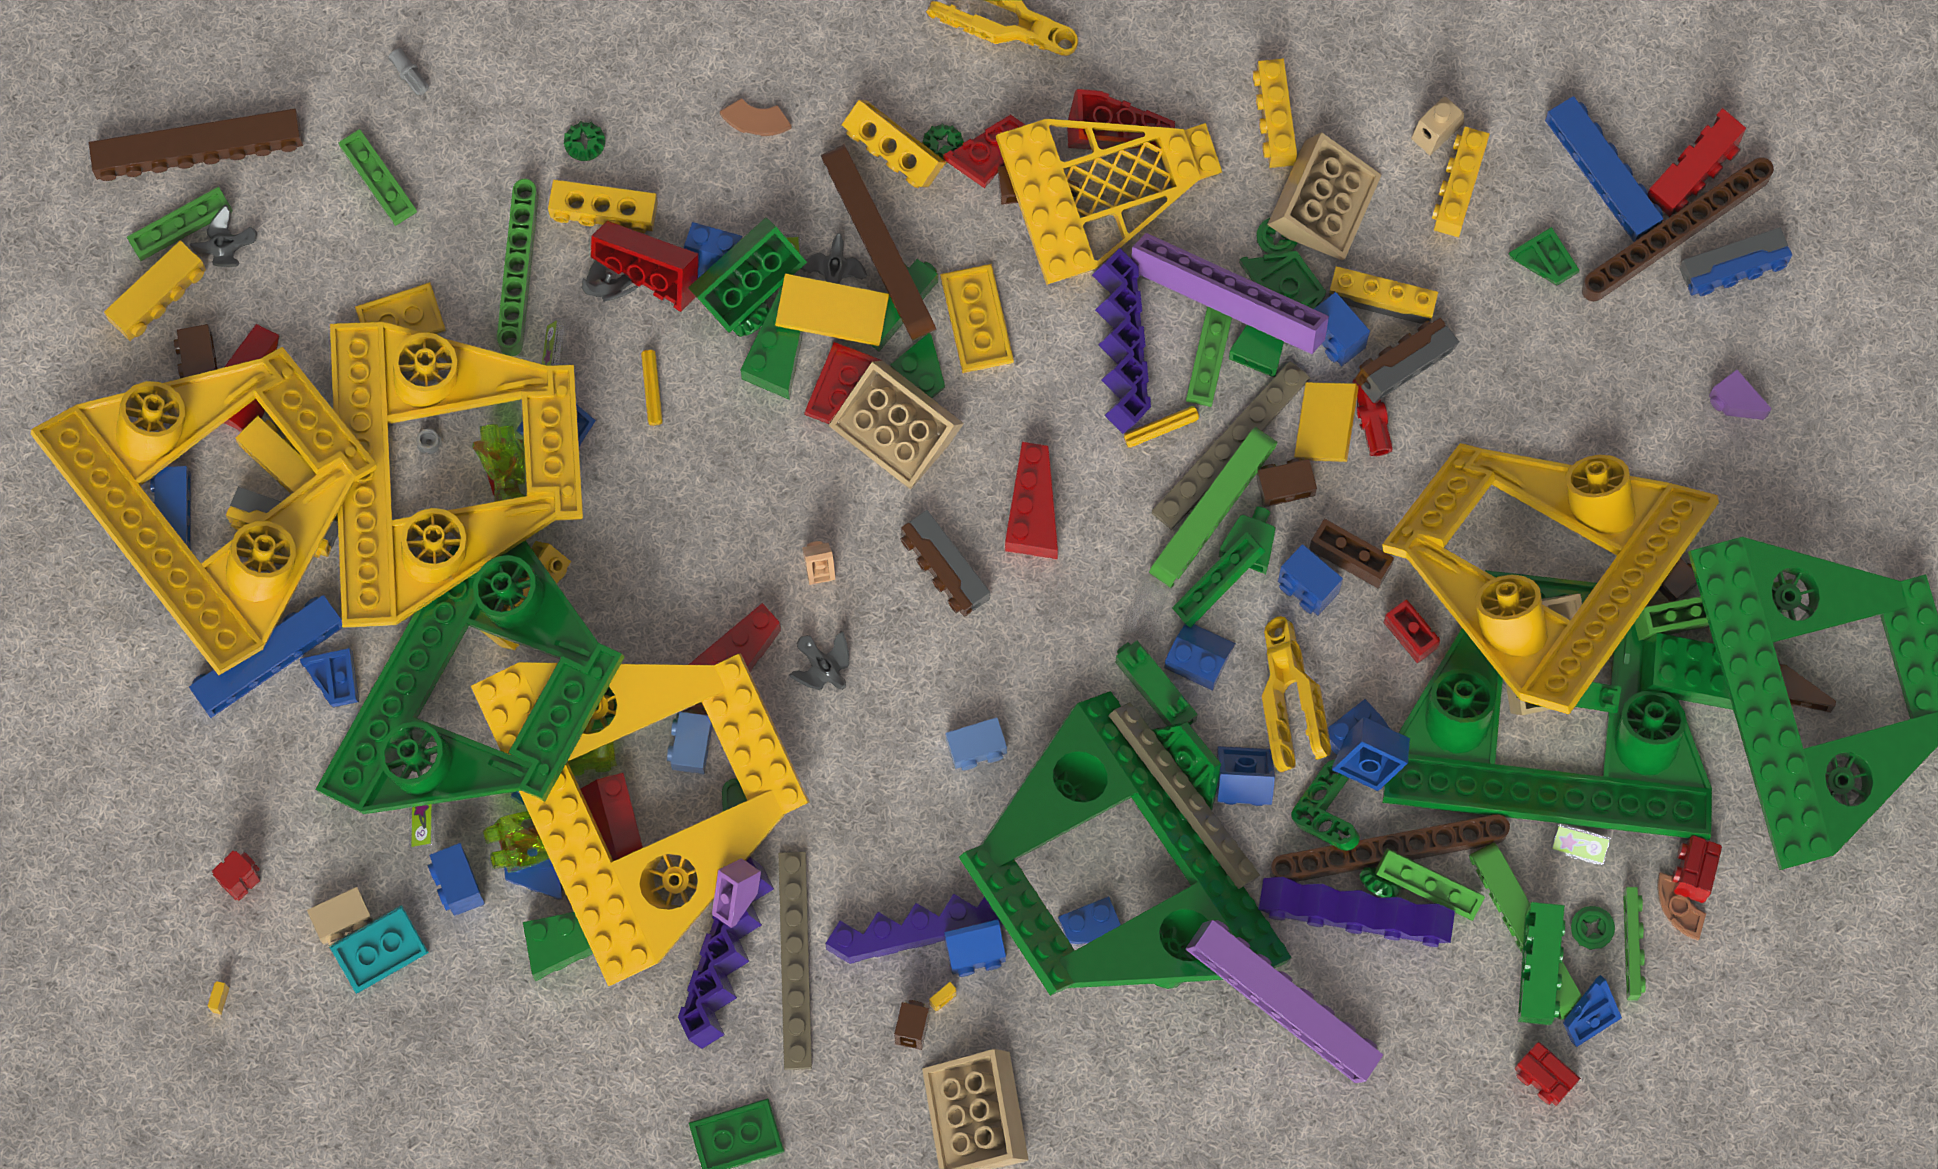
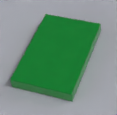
M768 1098L689 1122L702 1169H731L784 1152Z

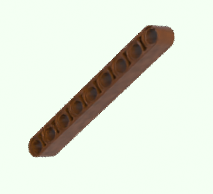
M843 144L821 154L822 161L828 169V173L910 338L913 341L937 330L846 146Z
M1764 157L1754 159L1594 269L1586 276L1582 286L1584 298L1592 302L1601 300L1769 183L1774 171L1772 162ZM1755 170L1763 171L1766 176H1758ZM1734 184L1742 185L1745 190H1737ZM1720 198L1725 204L1719 205L1713 199ZM1699 212L1704 218L1698 219L1692 213ZM1672 227H1680L1683 233L1675 232ZM1657 240L1661 242L1663 246L1655 247L1651 243V241ZM1631 255L1640 256L1642 258V261H1634L1631 258ZM1617 269L1622 275L1615 276L1611 274L1610 270ZM1596 283L1601 289L1593 290L1589 284Z
M1491 815L1363 839L1359 841L1355 848L1348 851L1331 845L1283 854L1273 860L1270 876L1271 878L1285 877L1299 882L1362 870L1364 867H1377L1385 853L1383 846L1386 844L1393 845L1397 853L1411 860L1485 847L1493 842L1499 844L1506 839L1510 830V823L1502 815ZM1493 824L1499 825L1503 830V834H1493L1489 826ZM1466 829L1473 830L1476 834V839H1466L1463 831ZM1444 834L1449 838L1450 843L1447 845L1439 844L1436 836ZM1413 839L1420 840L1423 848L1415 850L1410 846L1409 842ZM1364 849L1370 854V858L1361 860L1357 857L1356 851ZM1333 854L1340 855L1343 863L1334 865L1330 862L1329 857ZM1306 859H1311L1316 863L1317 867L1314 870H1307L1303 867L1302 862ZM1284 864L1290 869V873L1280 875L1275 867Z

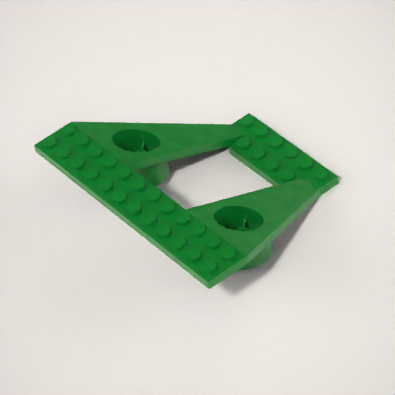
M1739 537L1688 551L1778 868L1783 870L1834 856L1938 747V613L1927 575L1899 581L1746 537ZM1783 572L1795 575L1791 584H1786ZM1776 576L1780 584L1778 588L1773 587ZM1799 579L1804 583L1806 591L1800 592L1796 586ZM1808 593V606L1801 603V595ZM1797 607L1806 612L1800 620H1796L1793 610ZM1782 610H1786L1788 612L1789 618L1785 617L1781 613ZM1880 615L1910 719L1803 749L1773 642ZM1836 755L1848 758L1845 767L1838 766ZM1831 761L1833 770L1828 772L1826 771L1827 766ZM1852 763L1857 766L1860 774L1854 776L1849 770ZM1861 777V790L1854 787L1855 778ZM1850 791L1859 795L1852 804H1849L1846 794ZM1836 794L1841 795L1843 804L1834 798Z
M525 540L504 555L488 561L478 572L414 613L315 790L362 814L516 791L526 792L545 802L620 667L624 656L622 653L597 641ZM460 545L452 546L449 553L454 556ZM520 578H530L524 582H518ZM530 587L527 597L524 596L523 589ZM520 600H523L521 605L515 607V604H517ZM504 605L511 607L510 611L501 612ZM469 626L559 659L556 668L509 751L510 754L418 719ZM429 742L437 743V746L429 749L425 748ZM437 753L435 762H430V755ZM427 766H430L431 768L428 770V772L423 774L422 770L426 769ZM412 771L417 772L418 778L408 779Z
M1485 570V572L1495 578L1506 575H1519L1533 580L1540 588L1542 599L1581 594L1583 604L1597 584L1596 582ZM1635 623L1613 652L1610 685L1621 686L1618 712H1608L1602 776L1495 764L1503 678L1464 629L1461 628L1398 732L1410 738L1408 764L1383 787L1382 803L1484 815H1502L1510 818L1683 838L1697 836L1705 840H1710L1712 826V787L1689 729L1684 709L1680 705L1679 700L1666 693L1655 690L1641 691L1644 641L1647 639H1638ZM1474 710L1481 711L1482 714L1478 715ZM1665 732H1670L1671 737H1669Z
M1111 691L1081 701L1070 710L981 844L965 851L959 856V859L1050 996L1067 988L1155 984L1162 988L1171 989L1177 988L1183 982L1224 980L1186 950V947L1201 925L1210 920H1218L1225 924L1230 934L1235 938L1239 937L1245 940L1250 945L1249 949L1254 953L1268 958L1273 968L1284 965L1292 959L1261 911L1258 910L1254 899L1244 887L1241 889L1237 888L1111 720L1109 715L1115 709L1121 707L1118 699ZM1132 798L1191 886L1074 950L1068 938L1064 935L1015 860Z

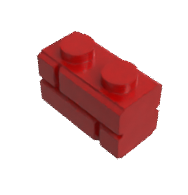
M1407 599L1386 614L1383 623L1416 663L1421 662L1439 647L1440 638L1434 631H1430V626Z
M1691 836L1686 844L1682 843L1677 854V858L1681 859L1680 867H1675L1671 879L1672 882H1675L1673 892L1683 897H1690V899L1700 903L1705 902L1712 892L1722 846L1711 841L1707 842L1705 839L1697 836Z
M232 851L224 858V863L220 862L212 870V875L235 900L240 901L248 893V889H252L260 882V877L257 874L260 868L247 853L243 852L240 855L237 851Z
M1539 1041L1515 1067V1070L1518 1072L1517 1078L1526 1086L1532 1084L1539 1091L1537 1093L1539 1098L1548 1105L1553 1103L1557 1106L1581 1079Z

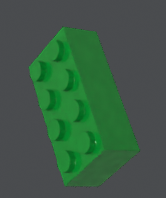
M765 217L692 283L688 289L724 329L730 333L783 285L785 274L794 275L807 261L781 231Z
M1656 633L1644 641L1641 691L1655 690L1666 693L1677 700L1733 710L1713 643Z

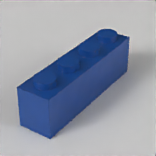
M187 466L165 467L150 479L151 492H154L153 503L191 550V473Z

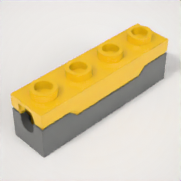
M1336 266L1328 295L1330 297L1336 292L1348 306L1423 324L1432 319L1438 292Z
M238 486L226 517L231 523V527L239 530L244 525L260 519L281 503V501ZM333 520L314 557L320 558V555L329 557L331 548L338 535L337 521Z

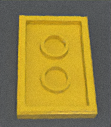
M430 282L355 306L360 323L386 322L419 332L433 334L446 331Z
M1305 383L1294 458L1309 459L1310 461L1347 462L1358 394V386L1356 384Z

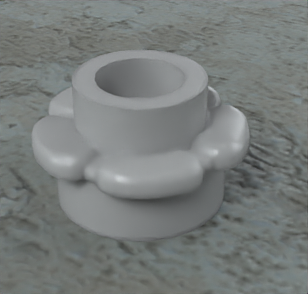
M433 429L422 430L416 437V442H418L417 448L422 453L428 452V454H433L439 450L438 447L442 445L441 435L437 434Z

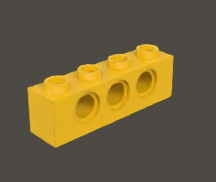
M858 100L842 123V126L848 130L846 134L857 142L860 140L867 145L866 150L876 157L882 156L887 160L886 165L897 173L901 171L907 176L906 181L915 188L929 187L946 164L945 160L867 100ZM872 123L877 128V132L873 137L870 136L868 131ZM891 139H894L897 144L896 150L893 153L888 148ZM912 154L917 160L913 168L908 164V159Z
M553 180L548 211L550 218L560 223H568L569 220L579 221L584 226H594L595 224L603 225L606 221H610L637 232L646 233V231H653L658 200L656 193ZM580 201L583 203L579 208L571 207L574 202ZM601 205L609 206L604 212L596 210ZM628 208L635 210L631 215L622 214Z

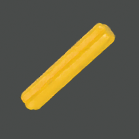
M644 350L641 352L648 424L650 426H657L662 424L656 354L654 350Z
M1194 406L1188 407L1126 432L1124 434L1125 443L1131 448L1193 423L1199 419V414Z

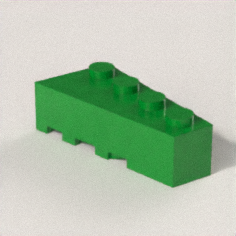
M782 285L740 371L742 380L790 400L803 331L775 326Z
M1531 902L1525 913L1517 1022L1551 1025L1554 1017H1559L1560 1001H1556L1557 990L1560 991L1562 974H1558L1559 963L1563 962L1564 954L1561 940L1565 934V920H1563L1565 905Z
M575 912L523 922L530 966L535 982L548 974L559 971L593 954Z

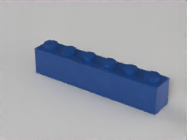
M1573 96L1548 111L1545 119L1546 123L1632 241H1637L1660 225L1664 219L1660 207L1650 201L1646 188L1641 183L1638 184L1634 179L1630 166L1620 160L1616 147L1611 142L1608 143L1599 124L1597 122L1593 123L1588 116L1586 106L1582 102H1578Z
M324 595L319 598L314 597L305 604V608L284 617L283 623L275 627L264 649L221 675L212 670L208 674L203 673L197 676L192 681L193 684L189 688L210 718L344 628L342 627L341 618Z

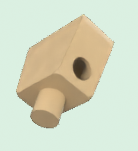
M1444 96L1419 120L1411 139L1431 156L1464 124V113ZM1425 132H1430L1431 137H1428Z

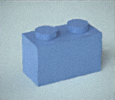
M679 712L678 720H673L671 735L675 736L674 746L669 745L667 761L671 762L672 770L705 774L712 731V723L708 715Z
M997 717L945 733L955 769L970 770L975 768L978 762L987 760L988 763L996 762L1003 759L1004 754H1007L1006 742Z

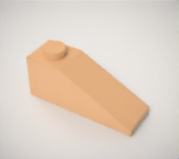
M815 541L802 548L809 585L836 580L833 554L829 542Z

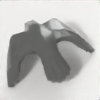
M224 205L212 219L207 229V235L210 240L190 243V247L194 252L198 254H212L214 257L212 264L218 267H237L240 263L234 258L235 251L243 246L254 243L257 239V231L252 227H248L236 235L230 233L228 229V222L230 220L228 205Z
M837 233L833 239L828 256H825L823 253L813 254L806 259L807 263L801 268V270L808 273L818 272L825 276L826 282L840 284L843 278L854 277L856 280H862L867 277L866 270L859 260L854 257L844 258V241L840 233Z
M596 260L591 266L587 278H583L581 287L587 295L602 297L603 302L621 298L638 288L635 285L624 290L632 284L629 276L623 274L617 279H611L613 274L608 272L606 276L605 270L607 267Z
M840 631L836 635L834 647L827 654H824L817 648L811 636H801L798 639L797 648L807 656L812 667L805 672L800 670L793 671L789 676L795 681L817 690H821L826 682H830L838 689H845L846 680L839 673L840 670L849 666V651L844 632Z

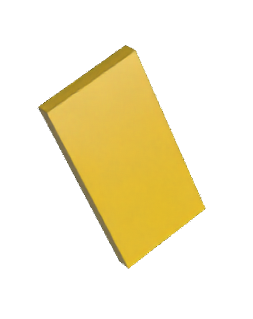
M992 264L940 274L962 373L1014 363Z
M785 274L775 326L879 346L889 294Z

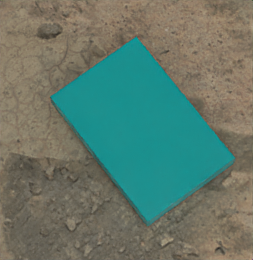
M402 905L329 945L356 994L429 953Z

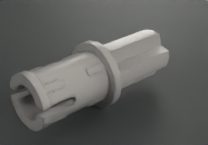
M401 48L395 49L390 53L388 59L400 72V78L406 80L416 95H423L429 89V86L417 71L418 66L411 63Z

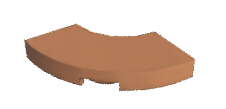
M741 98L720 111V115L729 125L743 133L773 136L792 129L791 124L778 105L768 109H758L748 105Z
M1660 872L1657 892L1665 916L1684 935L1699 940L1706 913L1697 909L1691 903L1689 897L1675 894L1673 892L1675 882L1671 881L1672 875Z

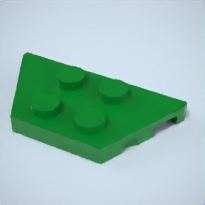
M1297 251L1284 252L1280 255L1273 253L1264 254L1263 257L1248 259V257H1242L1239 259V264L1253 282L1312 309L1321 304L1326 296L1327 291Z
M1188 722L1151 729L1212 810L1221 767L1220 761Z

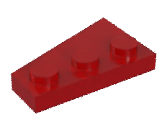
M1010 114L985 129V132L974 139L970 138L961 147L945 153L943 160L985 189L998 173V167L1005 164L995 136L1025 126V124Z
M834 342L804 415L830 424L870 364L875 361H881V359Z

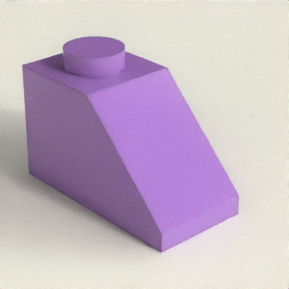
M1735 370L1714 386L1709 395L1712 406L1719 412L1722 410L1726 416L1764 420L1771 411V407L1738 370Z
M742 858L719 869L712 915L729 927H734L758 894L761 871Z

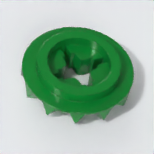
M580 121L574 126L571 125L570 129L565 133L564 147L572 158L579 161H590L598 157L604 150L605 135L601 128L594 125L592 121L589 123ZM582 132H584L588 139L592 138L587 142V149L584 148L582 142H577L581 140Z
M941 123L935 127L931 126L930 130L924 133L922 143L943 159L945 153L961 147L964 141L961 132L955 129L953 125L948 126ZM948 135L947 143L949 146L944 145L938 151L939 142L937 139L943 140Z
M1270 218L1260 224L1257 230V243L1261 247L1262 252L1280 255L1284 252L1293 251L1297 242L1287 239L1282 234L1281 237L1285 239L1279 240L1274 245V239L1270 235H1275L1276 230L1267 225Z
M762 303L733 331L739 337L754 333L763 325L769 313V307Z
M1364 867L1359 874V878L1369 891L1384 898L1397 897L1401 890L1399 885L1376 875L1375 867Z
M1596 906L1580 909L1574 915L1570 925L1572 937L1578 942L1579 946L1589 950L1602 949L1610 943L1615 933V924L1611 915L1606 910ZM1600 920L1597 926L1600 934L1593 932L1588 937L1585 936L1588 930L1585 923L1593 924Z

